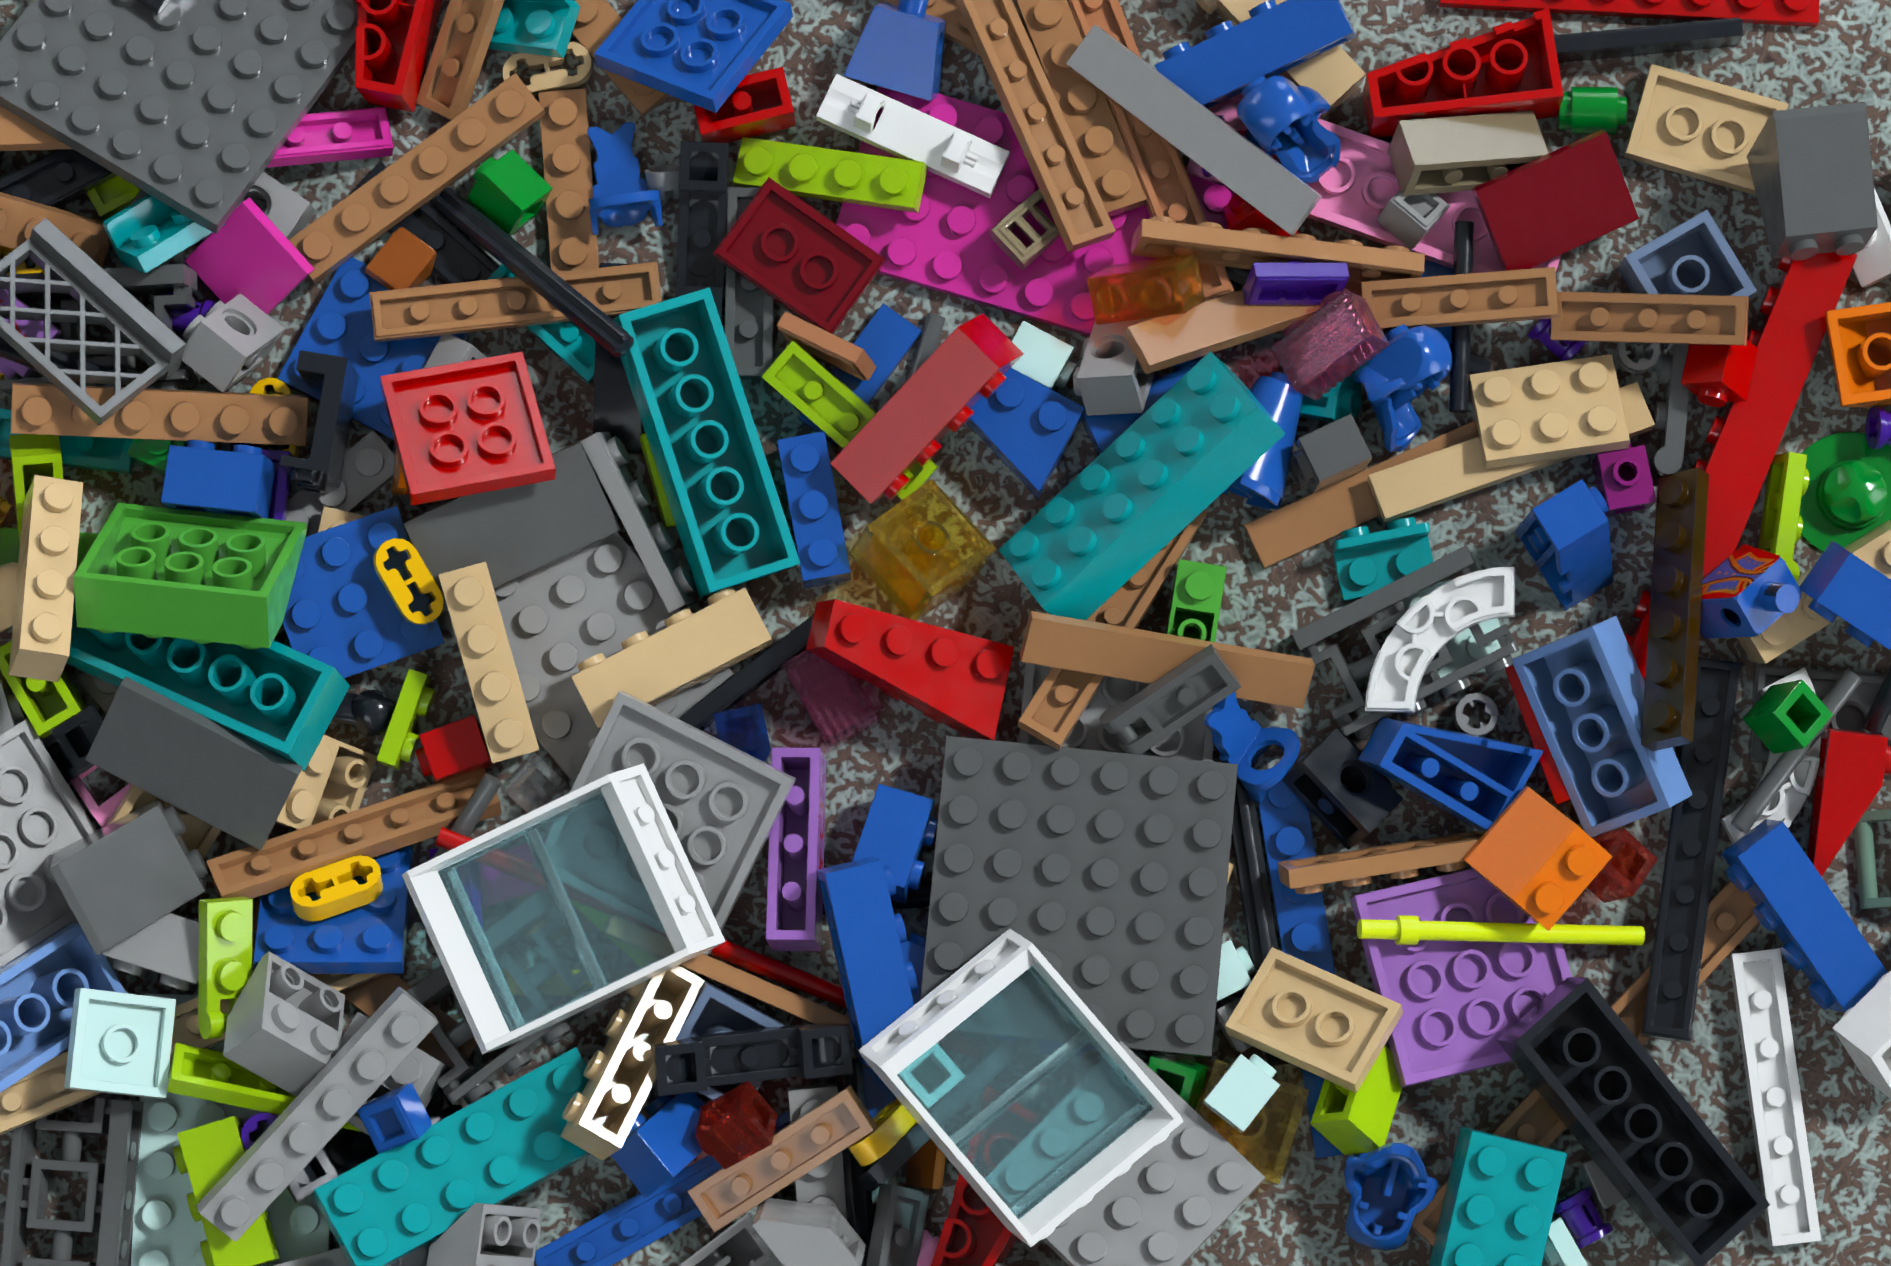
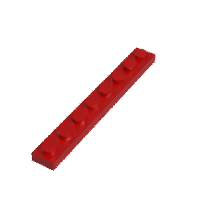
M1439 0V7L1537 12L1549 7L1550 13L1693 21L1739 17V19H1742V23L1816 27L1819 23L1820 0Z

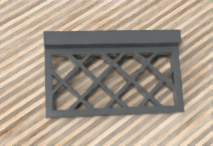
M47 218L32 228L31 236L27 241L0 260V289L9 290V306H0V337L98 425H101L161 376L166 380L180 369L186 343ZM29 257L43 270V280L15 278V267ZM15 290L43 292V309L15 307ZM50 293L70 294L78 301V311L50 309ZM15 319L43 321V338L22 336L15 329ZM50 322L78 323V340L50 339ZM85 324L105 325L113 333V343L85 341ZM50 351L78 353L79 370L59 369L50 361ZM85 353L113 355V372L86 370ZM120 356L140 357L150 368L142 374L121 373ZM86 383L114 384V396L100 406L86 393ZM121 385H127L121 390Z

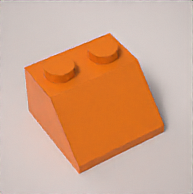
M1891 302L1826 311L1825 319L1840 407L1871 408L1873 406H1891Z
M1526 785L1462 860L1528 918L1549 931L1613 856L1577 824Z

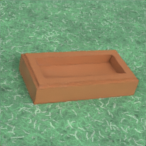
M786 311L777 323L778 330L789 344L792 340L796 341L813 357L863 381H869L877 368L864 349Z

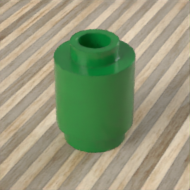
M1571 87V91H1563L1564 97L1558 112V129L1570 130V134L1590 135L1603 130L1607 132V135H1616L1617 125H1626L1627 97H1618L1617 87Z

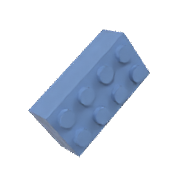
M1617 616L1512 659L1514 668L1583 830L1591 838L1668 809L1693 795L1673 747L1651 751L1641 745L1645 682Z
M78 922L66 925L0 968V1093L69 1047L75 989L87 988L126 993L105 955H102V953L99 955L95 954Z

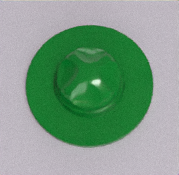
M1841 432L1816 441L1802 453L1807 455L1806 469L1809 471V485L1806 493L1801 497L1799 516L1803 519L1801 535L1813 547L1824 552L1831 540L1844 548L1884 522L1891 520L1890 445H1883L1881 449H1871L1866 442L1864 433Z

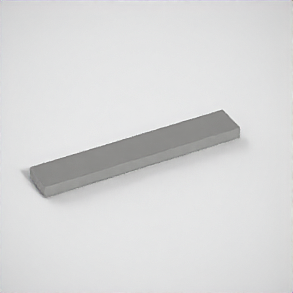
M1093 25L1066 64L1290 235L1296 233L1321 199L1322 195L1099 26Z

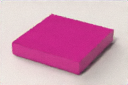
M250 197L233 211L217 234L211 233L184 260L197 272V275L223 303L226 304L241 293L268 315L315 270Z

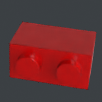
M783 67L746 75L716 113L693 104L702 142L729 143L742 140V137L750 138L796 126L794 109Z

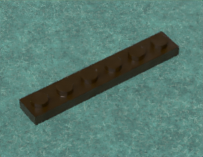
M1698 467L1658 478L1641 745L1651 751L1693 743L1709 474Z

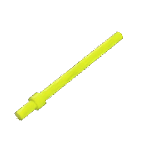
M1397 915L1395 920L1359 919L1357 922V936L1359 939L1394 940L1397 945H1417L1419 940L1642 946L1645 941L1643 926L1555 924L1547 931L1535 923L1420 921L1418 916Z

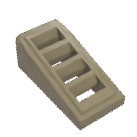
M1040 188L990 230L992 240L1022 271L1061 237L1056 224L1038 208L1043 201L1045 202ZM1029 214L1047 231L1042 236L1025 220ZM1016 226L1033 242L1028 248L1011 232Z

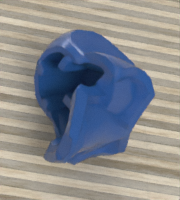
M1260 76L1243 89L1241 93L1243 99L1238 104L1237 115L1247 127L1246 138L1270 157L1276 155L1283 167L1304 183L1319 181L1321 176L1337 166L1340 158V139L1335 133L1325 129L1318 122L1320 116L1328 112L1331 105L1317 91L1303 85L1296 86L1284 76H1272L1267 79L1264 76Z
M1403 324L1383 336L1385 344L1369 355L1366 364L1356 369L1352 375L1355 382L1362 383L1365 387L1367 398L1384 433L1385 449L1390 453L1403 451L1421 429V420L1414 411L1412 401L1422 395L1426 388L1433 390L1438 387L1439 382L1446 378L1451 371L1452 353L1448 341L1439 330L1426 325L1410 328Z
M1391 1142L1373 1152L1354 1154L1347 1157L1343 1172L1346 1187L1351 1195L1345 1222L1347 1235L1356 1243L1374 1250H1395L1404 1244L1415 1214L1425 1209L1434 1199L1439 1184L1435 1178L1430 1177L1414 1148L1404 1143Z

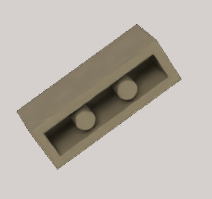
M1533 111L1401 120L1398 122L1388 149V154L1403 196L1471 191L1472 188L1549 154Z

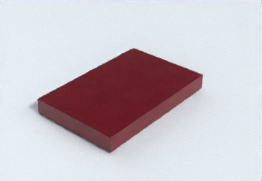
M1603 130L1592 133L1472 188L1503 271L1533 268L1639 219L1607 132Z
M768 177L713 253L714 258L799 318L833 335L886 263L884 257L770 177Z

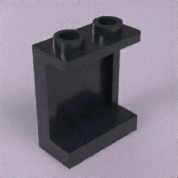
M300 350L296 370L308 387L322 389L310 457L303 459L281 455L280 467L291 481L297 482L296 488L309 492L325 493L326 486L339 488L359 375L346 357Z

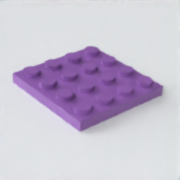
M1474 869L1355 895L1351 898L1356 922L1359 919L1395 920L1397 915L1418 916L1420 921L1535 923ZM1361 939L1375 992L1402 1004L1403 1015L1388 1039L1401 1088L1513 1062L1497 1040L1566 978L1572 977L1563 944L1419 940L1417 945H1397L1394 940Z

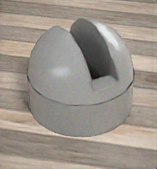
M659 165L645 170L648 190H659L661 201L665 200V191H670L672 199L680 195V165Z

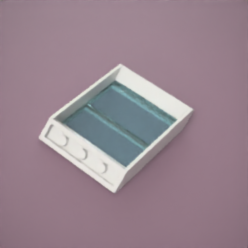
M644 763L599 778L402 874L482 1054L521 1041L726 942Z
M1008 929L858 1050L863 1059L1002 1224L1029 1247L1050 1236L1061 1222L1077 1209L1086 1206L1095 1194L1116 1177L1125 1174L1135 1161L1152 1147L1165 1141L1169 1134L1184 1122L1180 1114L1035 945L1012 929Z

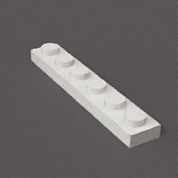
M1778 948L1729 955L1761 1190L1762 1195L1770 1204L1764 1210L1769 1246L1821 1241L1781 951Z

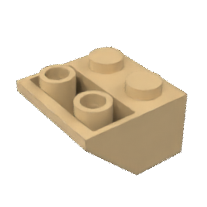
M324 735L305 771L301 770L275 824L296 831L358 810L377 756Z

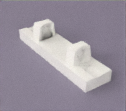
M839 74L835 75L816 115V120L901 159L924 162L928 166V171L988 198L991 197L1010 156V151ZM881 108L883 109V112L876 124L875 129H873L876 114L878 110Z

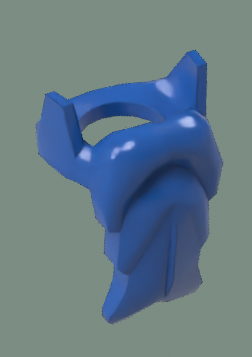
M633 122L624 123L613 134L597 126L589 127L587 130L597 158L593 165L597 184L593 186V198L588 199L593 235H599L598 217L603 224L609 227L632 226L643 221L649 210L651 211L655 227L663 226L659 190H648L645 179L640 178L639 159L633 155L632 141L635 132V124Z
M1235 692L1215 704L1213 710L1207 714L1204 720V725L1212 733L1213 744L1220 752L1219 759L1221 763L1238 764L1237 780L1242 783L1251 799L1261 804L1267 790L1282 780L1295 763L1301 747L1297 734L1292 729L1262 728L1256 720L1250 719L1246 710L1240 709ZM1269 745H1277L1284 752L1279 763L1270 769L1256 770L1251 767L1258 757L1265 753Z

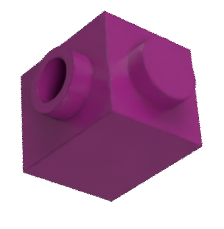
M1629 443V448L1606 451L1597 454L1591 461L1597 489L1608 506V511L1604 513L1605 516L1651 508L1657 502L1645 445L1631 448Z

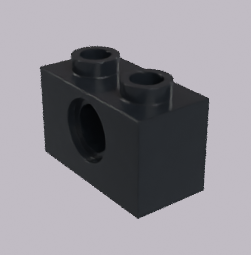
M1336 728L1319 742L1282 781L1341 844L1349 850L1369 835L1403 798L1396 792L1391 782L1384 775L1358 760L1361 753L1357 746L1351 740L1345 738Z

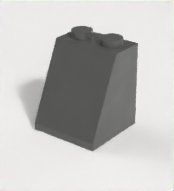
M1865 102L1772 111L1747 154L1772 258L1790 257L1792 260H1805L1819 253L1836 252L1837 255L1845 256L1861 251L1878 228Z
M160 798L54 853L49 870L96 955L110 949L205 892L206 882L204 877L210 874L207 865L197 849L188 851L180 836L186 832L180 815L173 805L166 809Z

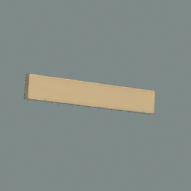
M1638 382L1619 388L1629 438L1653 430L1655 423ZM1476 437L1370 474L1367 481L1382 519L1386 523L1576 456L1485 469L1480 439Z

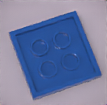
M638 0L594 53L596 65L601 69L716 113L792 19L791 3L783 0Z
M352 257L338 267L277 379L320 402L322 389L308 387L296 370L299 351L303 350L348 358L359 375L352 420L394 441L380 388V376L423 369L441 336L375 343L369 292L386 291L389 289L365 273L367 264ZM467 333L450 335H453L461 340H464Z
M397 506L305 537L282 626L290 648L335 667L343 678L445 643L437 619L423 625L412 624L404 619L375 571L373 556L376 549L383 542L393 538L404 539L409 542ZM392 547L388 548L386 551L389 558L383 562L386 570L395 568L404 581L409 579L410 577L403 565L409 559L408 554L405 551L397 553ZM412 582L407 585L414 599L408 604L409 610L412 613L421 611L424 616H427L430 613L428 609V604L430 603L428 593L421 595Z
M412 845L372 858L380 866L383 882L382 893L375 901L327 919L312 922L298 917L293 909L290 893L291 886L260 896L253 960L254 969L262 956L270 951L308 974L403 973L410 893L402 874L412 869ZM362 876L353 878V880L358 882V885L367 882ZM315 892L306 895L312 901L320 899Z

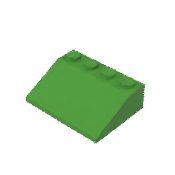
M117 503L73 576L77 627L96 629L102 633L126 632L143 634L148 638L171 637L190 639L200 644L217 642L235 644L246 649L270 648L284 620L307 533V523Z

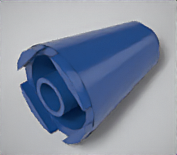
M1272 371L1270 377L1259 376L1249 389L1286 434L1234 481L1223 494L1227 495L1228 492L1248 498L1246 504L1268 511L1278 510L1284 497L1303 400V394L1296 389L1298 382L1283 373Z

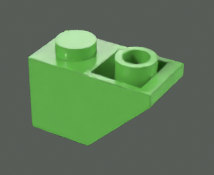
M1179 559L1175 571L1166 634L1215 642L1227 567Z

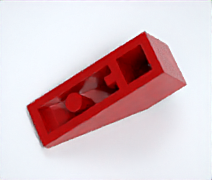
M1826 728L1821 734L1820 762L1815 779L1806 851L1807 857L1821 877L1881 789L1884 775L1891 774V746H1888L1889 737L1881 734Z

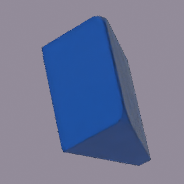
M412 1083L402 1085L361 1106L357 1110L378 1154L419 1139L432 1125Z

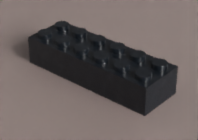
M1587 977L1566 978L1497 1040L1679 1266H1704L1770 1206L1769 1202Z

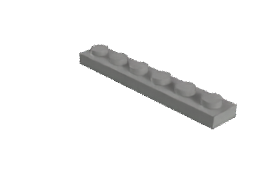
M399 986L196 1205L199 1214L236 1242L439 1023L435 1015Z

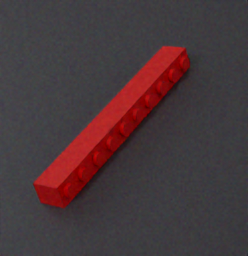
M1836 252L1819 253L1805 260H1792L1790 257L1779 259L1776 269L1784 273L1778 287L1770 285L1761 302L1758 312L1766 315L1760 331L1752 328L1747 336V340L1758 348L1747 401L1730 402L1723 418L1715 415L1705 437V442L1712 444L1705 461L1697 459L1693 468L1698 467L1709 474L1703 579L1736 550L1826 333L1825 312L1836 309L1857 254L1841 256L1837 255ZM1643 589L1632 613V616L1639 619L1633 636L1626 633L1624 635L1645 682L1651 592Z

